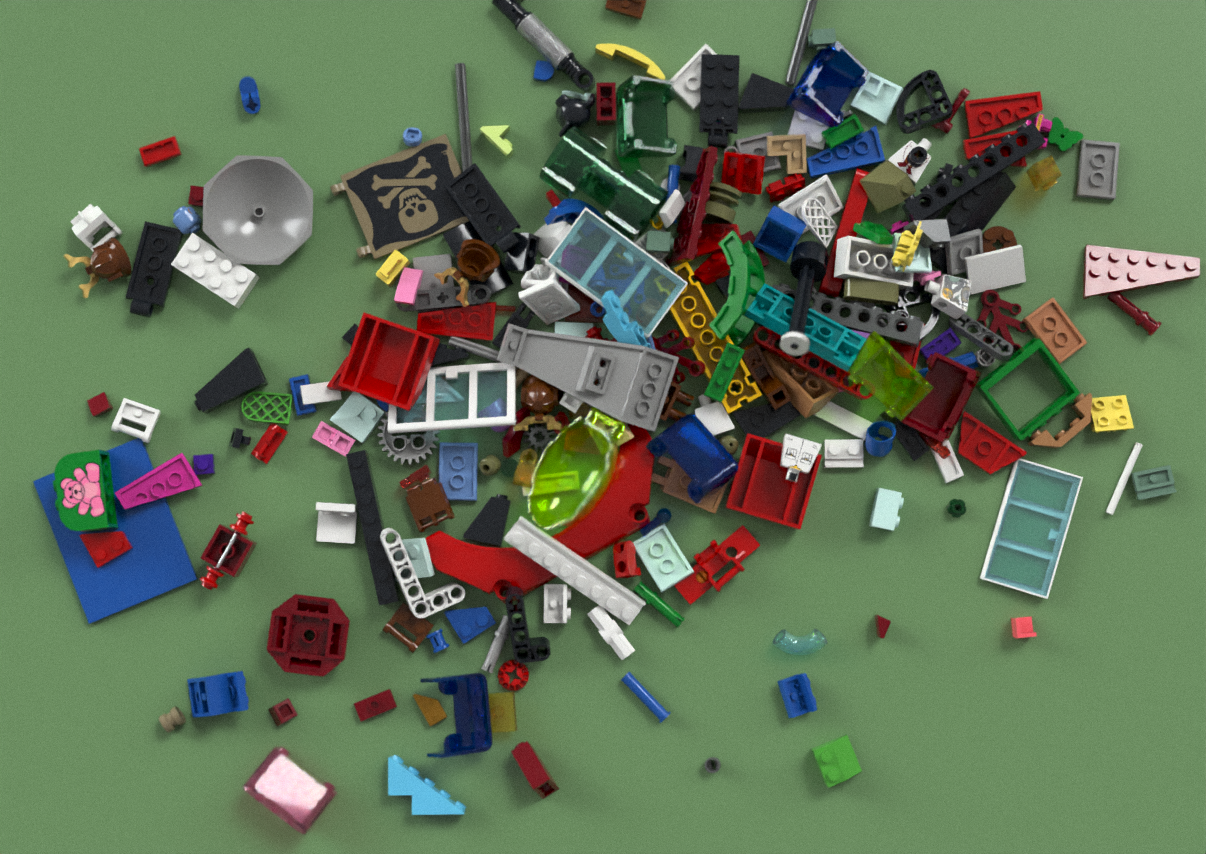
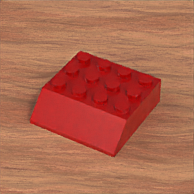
M364 312L338 386L410 411L421 395L440 339Z
M747 433L725 508L800 530L822 455L817 454L807 474L799 472L797 482H792L785 479L788 468L780 466L783 443Z

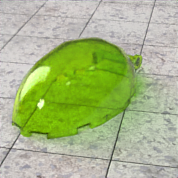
M593 407L586 418H575L570 425H565L559 430L561 432L554 441H550L535 468L531 480L533 484L531 494H528V512L537 528L547 530L565 528L590 512L608 488L615 471L618 454L617 440L625 427L622 422H616ZM596 419L613 428L611 433L594 424Z

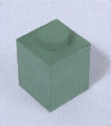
M647 231L646 252L669 255V249H673L674 238H670L671 232Z

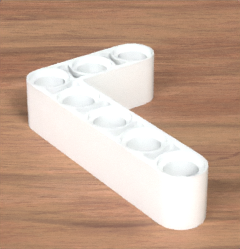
M392 528L382 530L380 540L409 609L417 618H425L464 599L465 590L456 582H451L424 594L400 535ZM389 533H394L395 537L392 542H386L385 540L386 535ZM396 551L402 552V557L399 560L393 559V554ZM403 569H409L407 577L403 578L400 576ZM411 586H416V593L408 595V589ZM459 588V594L454 597L451 596L452 589ZM436 596L442 597L439 604H433V599ZM418 604H424L423 611L419 613L415 611Z

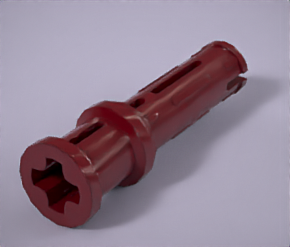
M1118 292L1110 293L1107 299L1132 317L1137 326L1140 325L1148 331L1149 336L1153 335L1162 324L1160 321L1157 322L1149 316V312L1142 311Z

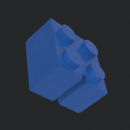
M773 206L753 245L786 263L807 225L799 218Z

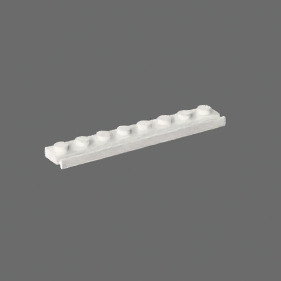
M520 516L519 520L504 537V540L628 625L631 624L641 611L640 609L646 604L639 596L522 516Z

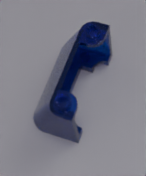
M836 41L819 51L812 58L786 104L792 109L828 127H838L844 120V113L840 111L852 89L860 88L866 82L869 70L842 44Z
M693 414L682 417L646 445V448L657 457L663 456L668 452L692 479L687 486V492L696 504L720 491L738 471L736 460Z

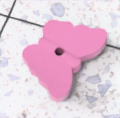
M932 270L929 274L914 273L913 281H918L920 285H926L928 280L935 282L934 278L941 276V271Z

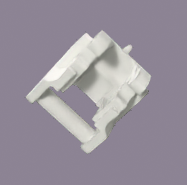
M89 204L82 212L78 211L79 214L70 221L74 225L71 229L75 235L93 252V248L104 244L109 238H115L118 234L121 235L123 233L98 206L94 207L92 204ZM109 226L113 228L98 243L92 244V241L95 239L93 237L94 234L101 228Z
M541 258L542 264H535L531 270L526 271L521 280V287L528 289L553 278L566 292L568 291V284L559 282L560 275L544 264L548 258Z

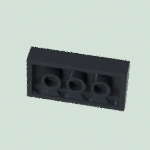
M470 221L442 234L457 262L458 258L456 256L461 250L463 241L476 239L484 242ZM501 260L499 265L494 268L495 272L485 282L469 281L470 285L482 284L487 286L491 291V296L514 283L504 269ZM479 289L476 293L479 300L484 299L487 295L484 289Z

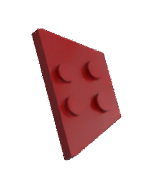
M966 411L962 414L958 454L989 475L1027 454L1026 451Z

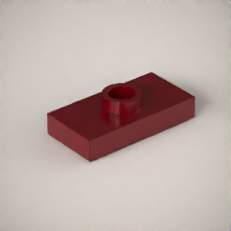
M391 689L358 701L354 703L360 721L393 709L397 707Z

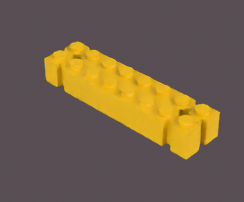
M685 262L675 267L673 272L688 282V284L668 311L683 338L692 337L695 340V345L690 350L696 360H700L705 364L706 370L704 375L707 381L710 382L727 342L731 344L733 342L729 335L724 340L719 339L709 326L717 316V313L699 281L693 282L694 272L689 263ZM663 274L653 279V284L660 296L665 294L668 298L676 287V284ZM742 358L721 402L728 415L740 409L742 401L745 400L746 404H749L762 396L756 383L750 384L747 379L751 374ZM732 384L740 387L738 389L739 393L731 391Z

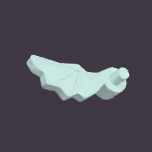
M562 91V94L583 99L585 102L591 96V93L587 92L582 95L573 91Z

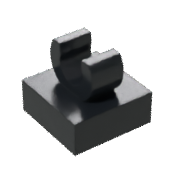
M233 428L229 447L239 449L240 443L250 445L251 438L242 436L244 430Z

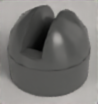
M710 757L705 762V769L709 773H716L721 767V762L716 757ZM712 760L715 761L716 769H713Z

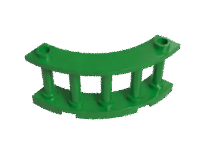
M732 230L718 243L726 256L731 270L728 288L729 296L726 304H723L720 312L709 326L719 339L724 340L729 335L733 343L738 347L751 333L756 324V321L745 316V313L764 285L765 274L760 256L750 240L743 245L736 232Z

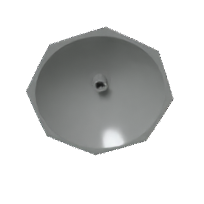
M237 155L204 185L203 231L233 263L280 265L312 235L313 190L282 157Z

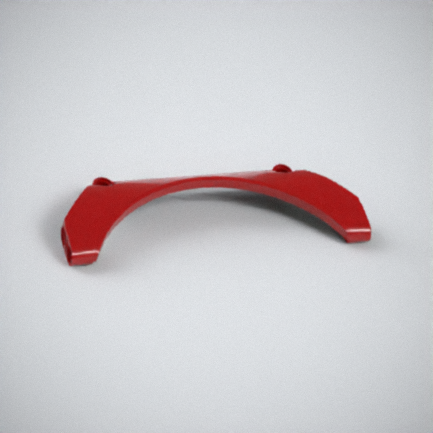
M627 424L634 438L620 445L613 473L597 501L576 522L563 531L551 536L585 560L645 528L650 523V517L645 506L650 504L656 446L645 428ZM639 514H644L645 518L643 520H636ZM439 530L425 538L431 561L437 571L463 581L488 594L495 592L504 604H506V597H502V593L508 588L517 586L522 590L524 596L557 577L515 547L495 548L473 545L455 539Z

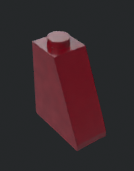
M528 741L517 744L515 749L511 751L532 789L542 799H545L557 791L559 787L533 746Z

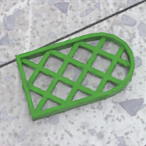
M262 391L252 392L243 399L241 410L247 419L254 422L289 425L293 395ZM267 395H271L274 397L269 399ZM252 396L255 400L249 404L246 400ZM265 396L268 401L262 405L259 400ZM280 396H282V397H288V398H286V399L283 401ZM278 397L281 403L275 406L272 401ZM288 400H290L289 407L286 405ZM257 402L260 408L254 411L251 406ZM270 403L274 408L268 412L264 407ZM282 405L287 408L283 413L278 410ZM248 408H250L253 412L249 416H247L244 412ZM263 409L266 414L260 418L257 413ZM276 410L279 416L273 419L270 414ZM288 412V418L286 420V418L283 415H285ZM267 416H269V418H270L271 420H263V419H265ZM282 417L285 422L277 420Z

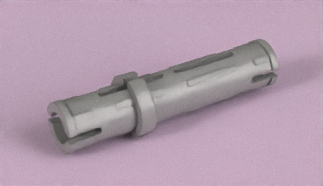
M503 615L498 630H495L494 640L481 669L493 673L504 643L509 638L510 628L507 615Z

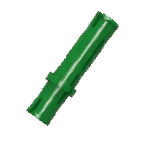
M642 581L633 589L634 592L646 600L647 605H652L677 628L684 621V617L657 596L658 593L656 591H651Z

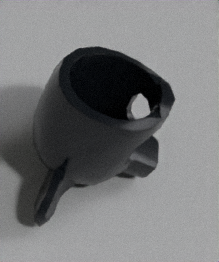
M591 93L590 99L587 102L577 98H569L565 94L555 101L558 107L556 119L562 127L559 132L560 137L564 136L567 131L575 132L581 130L589 122L591 116L590 108L595 103L593 93Z

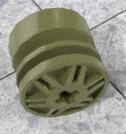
M712 182L709 187L710 197L705 206L706 216L704 220L716 224H733L736 211L730 207H738V200L741 199L742 193L730 185Z

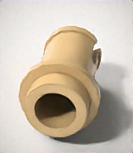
M520 368L516 369V388L529 376L527 372Z

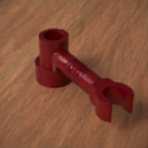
M966 88L961 89L952 105V116L945 121L931 126L948 134L953 127V124L950 123L970 91Z

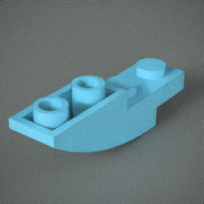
M613 290L605 292L601 298V302L607 312L603 317V321L613 337L621 343L642 345L652 349L651 345L647 343L643 329L638 325L637 321L629 323L628 315L623 311L619 297L614 294Z

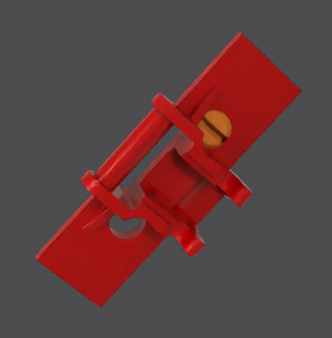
M744 525L720 545L715 540H712L709 543L710 546L703 552L693 556L697 563L692 568L695 573L674 585L690 605L712 586L717 592H720L722 586L740 571L743 572L745 570L740 562L756 550L760 544ZM729 547L735 548L737 551L736 556L729 557L726 549ZM728 562H731L734 567L715 582L712 576Z

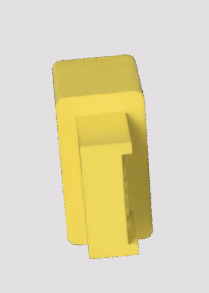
M394 250L377 271L376 276L386 285L392 287L396 279L403 272L404 267L406 268L410 262L404 255Z

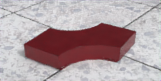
M522 407L516 412V424L530 416L527 407ZM513 425L510 426L507 434L502 438L503 456L509 458L520 449L524 430L514 431Z

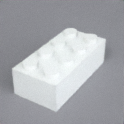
M194 233L190 235L171 263L176 269L238 309L260 278L243 265L233 263L223 252Z
M853 236L837 239L834 277L899 284V290L913 287L914 273L895 272V266L892 264V244H877L872 240Z

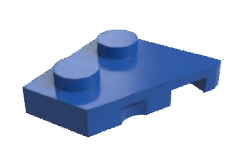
M487 607L448 610L444 612L463 644L496 624Z

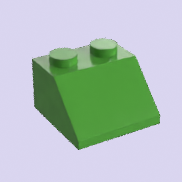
M847 734L811 749L825 785L828 788L844 782L862 771Z

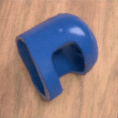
M877 421L871 424L867 429L865 440L867 452L875 457L888 455L892 450L896 426L888 421ZM884 426L892 431V437L888 438L879 434V428ZM879 437L882 441L875 440V438Z

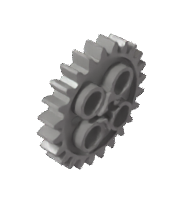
M415 403L410 411L398 407L397 420H403L404 423H413L414 420L419 418L426 422V412H423L424 406L417 409V404ZM388 418L387 420L381 419L384 426H378V428L383 430V433H379L377 436L383 437V440L379 444L386 445L382 451L389 450L388 457L395 455V462L401 458V464L408 460L409 465H412L413 459H415L419 464L420 457L427 460L425 454H433L430 450L431 447L437 449V446L433 443L434 441H440L439 438L435 437L436 434L440 433L439 430L426 431L424 435H411L409 439L406 435L392 436V433H388ZM423 438V446L416 448L414 445L415 439ZM398 439H403L405 442L404 447L401 449L395 447V442Z

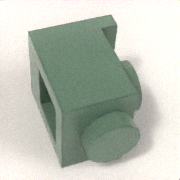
M835 28L812 29L810 36H808V47L816 49L818 52L827 51L830 48V52H834L836 49Z

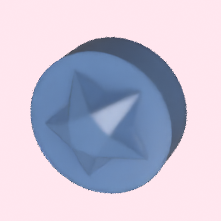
M415 127L407 128L403 133L404 143L411 147L418 146L422 142V132Z

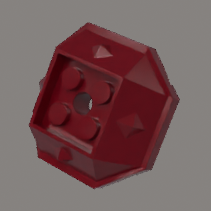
M295 594L272 611L267 651L284 672L324 677L345 660L350 620L335 599ZM308 630H312L315 633V638L312 641L306 638Z

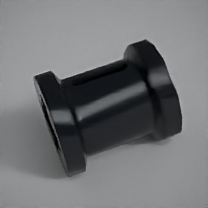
M920 146L914 147L908 154V163L912 167H919L927 159V151ZM916 153L920 157L919 160H916L917 158L914 156Z

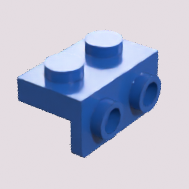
M806 673L796 674L777 681L789 718L817 711L816 699L813 696L810 687L811 683Z

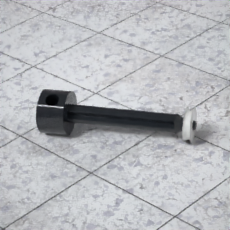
M805 241L797 244L792 253L790 270L792 276L798 280L790 329L789 332L782 335L780 348L785 353L793 356L803 355L809 350L810 340L805 335L813 283L822 280L827 271L829 259L827 249L822 244L814 241Z

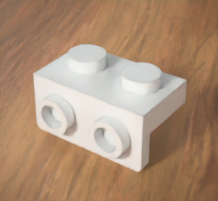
M544 584V623L567 624V619H571V608H567V600H571V588H567V584Z

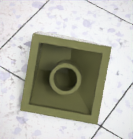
M889 160L884 161L860 180L877 213L903 202L916 192L909 176Z

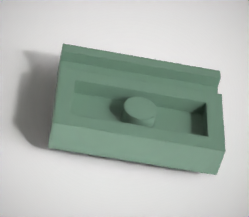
M1170 465L1131 473L1137 500L1177 492L1174 487L1175 483Z

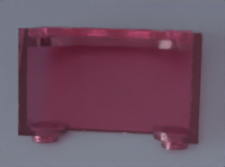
M275 746L243 785V789L301 834H306L336 796V788L327 781L326 783L318 782L290 760L288 750L282 746Z

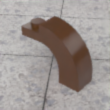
M754 341L743 348L745 352L742 359L751 374L750 376L768 403L776 410L789 402L791 398L785 386L769 367L758 344Z

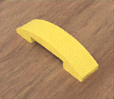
M617 44L596 45L595 53L609 60H613L615 54L648 69L646 73L647 78L662 85L664 84L665 76L663 72L642 53Z

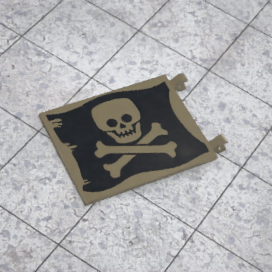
M446 134L340 176L342 183L330 186L334 196L344 191L347 192L368 245L356 249L359 258L372 254L374 260L392 253L394 250L398 251L469 221L445 187L446 184L462 173Z

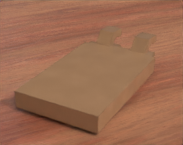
M660 455L657 463L668 467L665 477L653 473L652 482L661 485V492L715 514L730 478L678 456L676 458L673 457L671 460Z

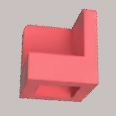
M1031 616L1011 618L1013 638L1037 636V633L1033 632Z

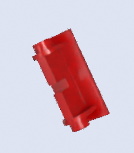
M801 173L785 177L784 181L786 184L784 185L781 180L768 184L765 190L769 194L770 203L781 201L785 197L796 194L805 188V178H802Z
M271 423L251 454L268 464L288 432L280 426Z

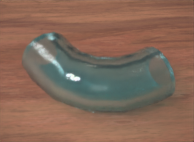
M783 629L773 640V645L787 654L799 656L812 654L828 643L825 636L817 629H814L805 636H794L786 629Z

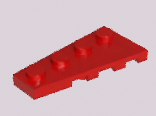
M1040 91L965 101L964 107L969 139L1041 112L1043 106Z
M496 302L419 312L417 331L427 334L493 340Z

